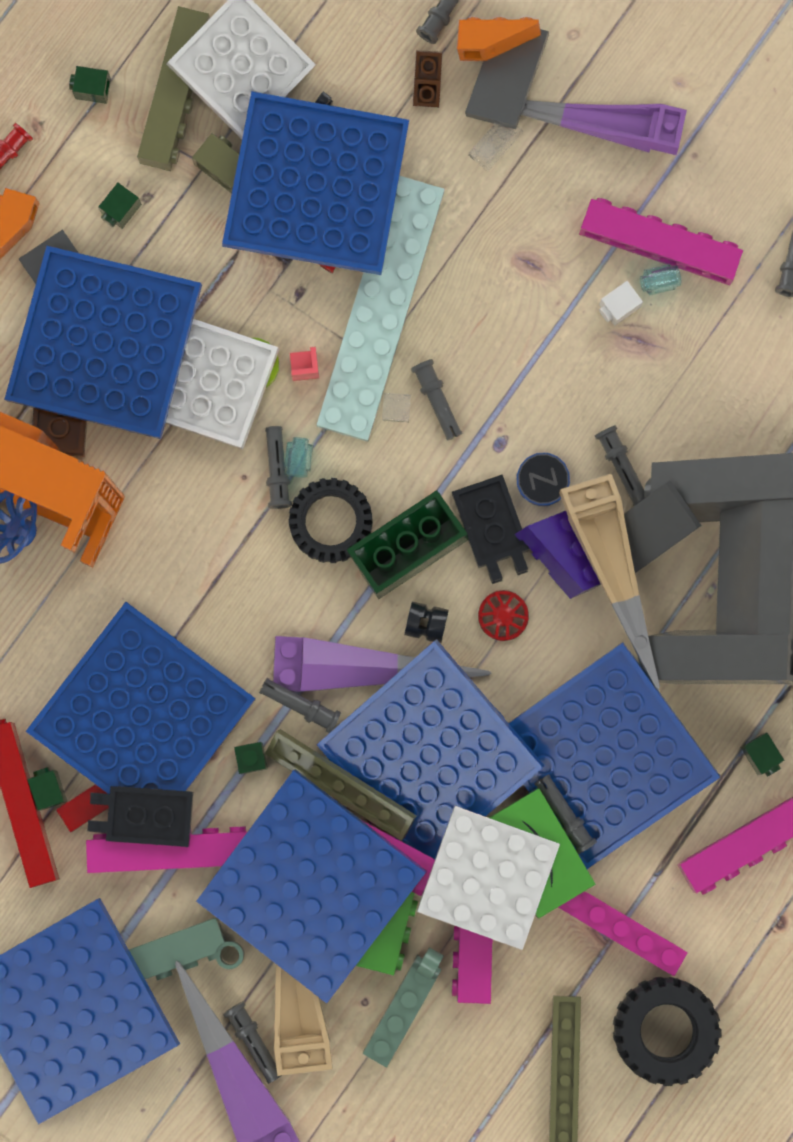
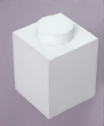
M626 281L601 299L599 311L607 322L611 321L615 326L641 308L643 301L629 282Z

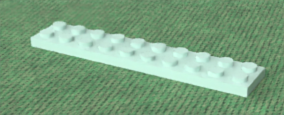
M399 176L382 275L363 272L318 418L317 427L368 442L444 195V188Z

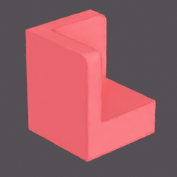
M316 346L310 347L311 351L290 353L293 381L319 378Z

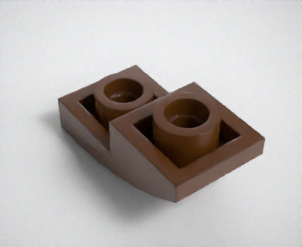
M416 50L413 106L439 108L442 52Z

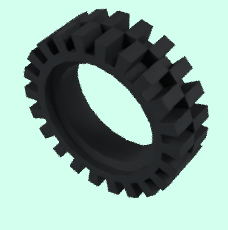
M322 478L318 482L314 483L313 481L309 483L308 487L305 489L303 487L299 491V495L295 496L289 511L290 532L299 549L311 559H316L322 563L344 562L351 557L347 549L371 534L373 525L371 507L366 496L355 485L349 484L346 480H337V478L329 480ZM333 496L345 500L351 505L356 515V525L353 533L347 540L337 545H325L317 542L310 536L306 528V515L309 508L323 497Z

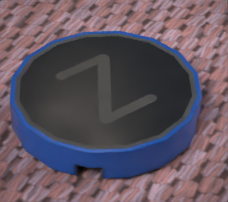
M536 453L527 457L520 465L516 475L517 488L521 496L533 505L550 506L561 500L559 492L561 489L569 487L570 474L566 464L558 456L550 453Z

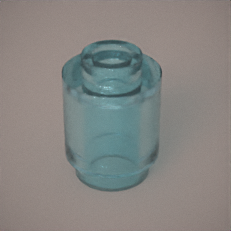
M667 264L645 269L643 276H640L641 288L643 292L647 291L649 296L675 290L676 287L681 286V275L677 265L671 266Z
M293 437L292 442H287L284 468L287 469L286 475L306 478L308 471H311L314 445L308 444L309 439Z

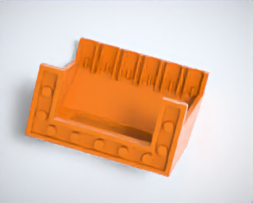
M0 412V494L5 490L13 493L14 505H16L19 497L26 499L23 503L24 509L31 508L29 502L31 501L37 505V515L67 527L68 530L61 543L64 549L75 553L82 536L90 537L80 562L93 568L125 498L123 492L104 470L101 471L99 468L91 467L83 461L80 462L78 459L60 452L56 444L41 429Z

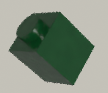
M76 66L75 74L70 76L69 89L72 90L77 100L107 104L111 77L108 70Z
M117 182L98 208L101 214H103L101 216L103 221L111 227L117 225L123 229L142 204L139 197Z
M767 732L740 747L757 775L765 773L768 777L780 770L779 764L785 761Z
M262 742L234 747L239 774L268 769Z
M49 767L33 772L34 777L27 779L38 811L68 802L58 771H50Z

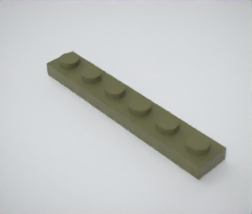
M281 729L276 731L265 752L267 756L289 770L293 771L296 769L325 793L400 841L406 837L417 817L409 810Z
M553 995L549 1142L578 1141L581 996Z

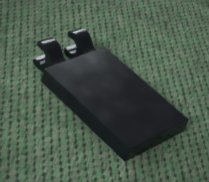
M503 474L452 491V496L463 527L468 534V541L478 568L487 567L491 583L495 584L502 581V574L497 562L512 557L517 575L527 573L528 567L523 553L528 552L529 547L523 540L520 541L514 535L522 530Z
M110 786V794L90 793V804L109 805L108 821L88 820L87 831L106 833V841L189 847L194 792Z

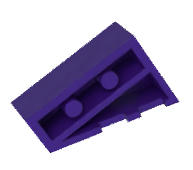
M566 511L528 525L514 534L532 550L533 557L536 560L539 559L550 571L548 574L570 599L601 585L568 521Z

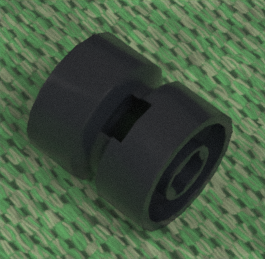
M412 601L404 635L418 639L423 635L427 641L433 642L438 640L441 644L449 610L435 606L430 610L426 604ZM421 617L429 618L427 627L419 625Z

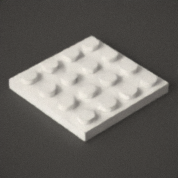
M228 0L167 62V65L241 139L243 137L251 91L286 97L316 65L253 0Z
M193 319L166 423L243 449L280 349L276 346Z
M454 806L417 912L523 950L560 844Z

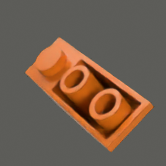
M470 17L466 20H459L457 50L460 61H487L540 36L539 19L523 17L508 20L503 17H496L493 20H481L477 17Z
M5 188L3 195H0V259L32 229L40 204L35 196Z

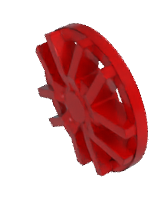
M502 590L491 593L482 601L478 611V621L481 629L487 636L498 641H509L518 637L525 630L529 620V612L525 601L511 591ZM500 595H508L510 598L504 604ZM495 596L500 604L497 607L490 601ZM513 598L520 602L514 609L508 606ZM486 603L493 610L492 612L482 613ZM522 606L524 610V616L516 614L514 612H516ZM492 616L493 621L484 624L483 617ZM514 617L524 620L522 627L513 623ZM496 624L495 634H492L486 627ZM509 625L518 629L516 633L510 636ZM500 626L506 627V636H498Z

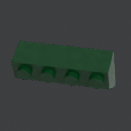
M436 490L348 548L347 552L376 597L380 599L468 541V534L438 490Z

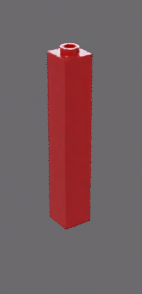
M6 719L0 720V787L29 888L59 880L60 878L41 812L37 809L27 780L30 779V774L15 723H7Z

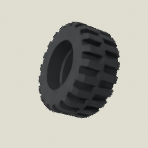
M655 977L653 980H645L638 983L639 986L630 989L626 993L625 999L620 1001L617 1007V1015L614 1016L613 1038L620 1057L637 1076L655 1085L656 1083L663 1086H673V1084L678 1083L683 1085L689 1083L688 1080L692 1078L697 1079L702 1075V1071L706 1067L709 1068L714 1062L712 1058L715 1053L718 1054L720 1048L718 1042L719 1038H722V1029L719 1028L720 1018L713 1007L714 1004L700 989L678 978ZM660 1005H674L681 1008L688 1015L692 1024L693 1032L689 1045L683 1052L673 1057H661L653 1054L646 1048L641 1037V1025L644 1017L649 1011Z

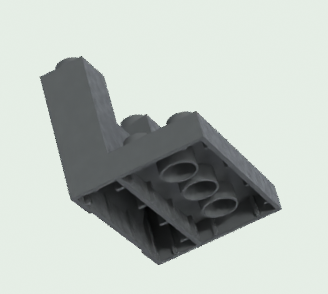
M793 453L652 462L651 478L646 482L644 489L645 498L666 482L671 481L699 522L720 521L716 630H675L649 635L659 682L669 684L793 685ZM638 657L639 664H640V666L643 668V670L645 671V669H644V667H643V665H642V663H641V661H640V659H639V657Z

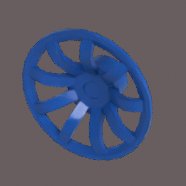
M6 490L0 494V503L6 499L7 509L11 516L7 515L0 508V519L5 522L4 525L0 524V532H2L0 534V553L7 546L9 555L0 557V564L12 560L24 547L30 545L37 532L35 524L37 505L29 501L31 508L22 511L23 503L26 499L19 497L15 508L13 503L14 494ZM14 543L19 545L16 549Z

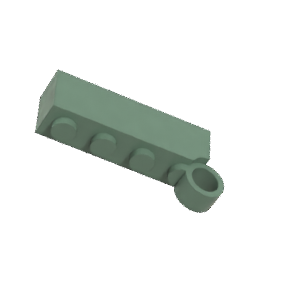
M217 917L129 949L145 979L156 976V979L160 980L173 975L171 970L176 968V961L180 962L183 968L187 970L198 966L197 960L208 957L209 961L216 959L218 964L225 969H234L244 959L242 946L235 941H226ZM233 946L238 950L239 959L236 963L227 964L222 960L221 952L224 947Z
M430 947L424 957L417 954L364 1048L363 1054L386 1068L388 1067L442 969L438 966L444 955Z

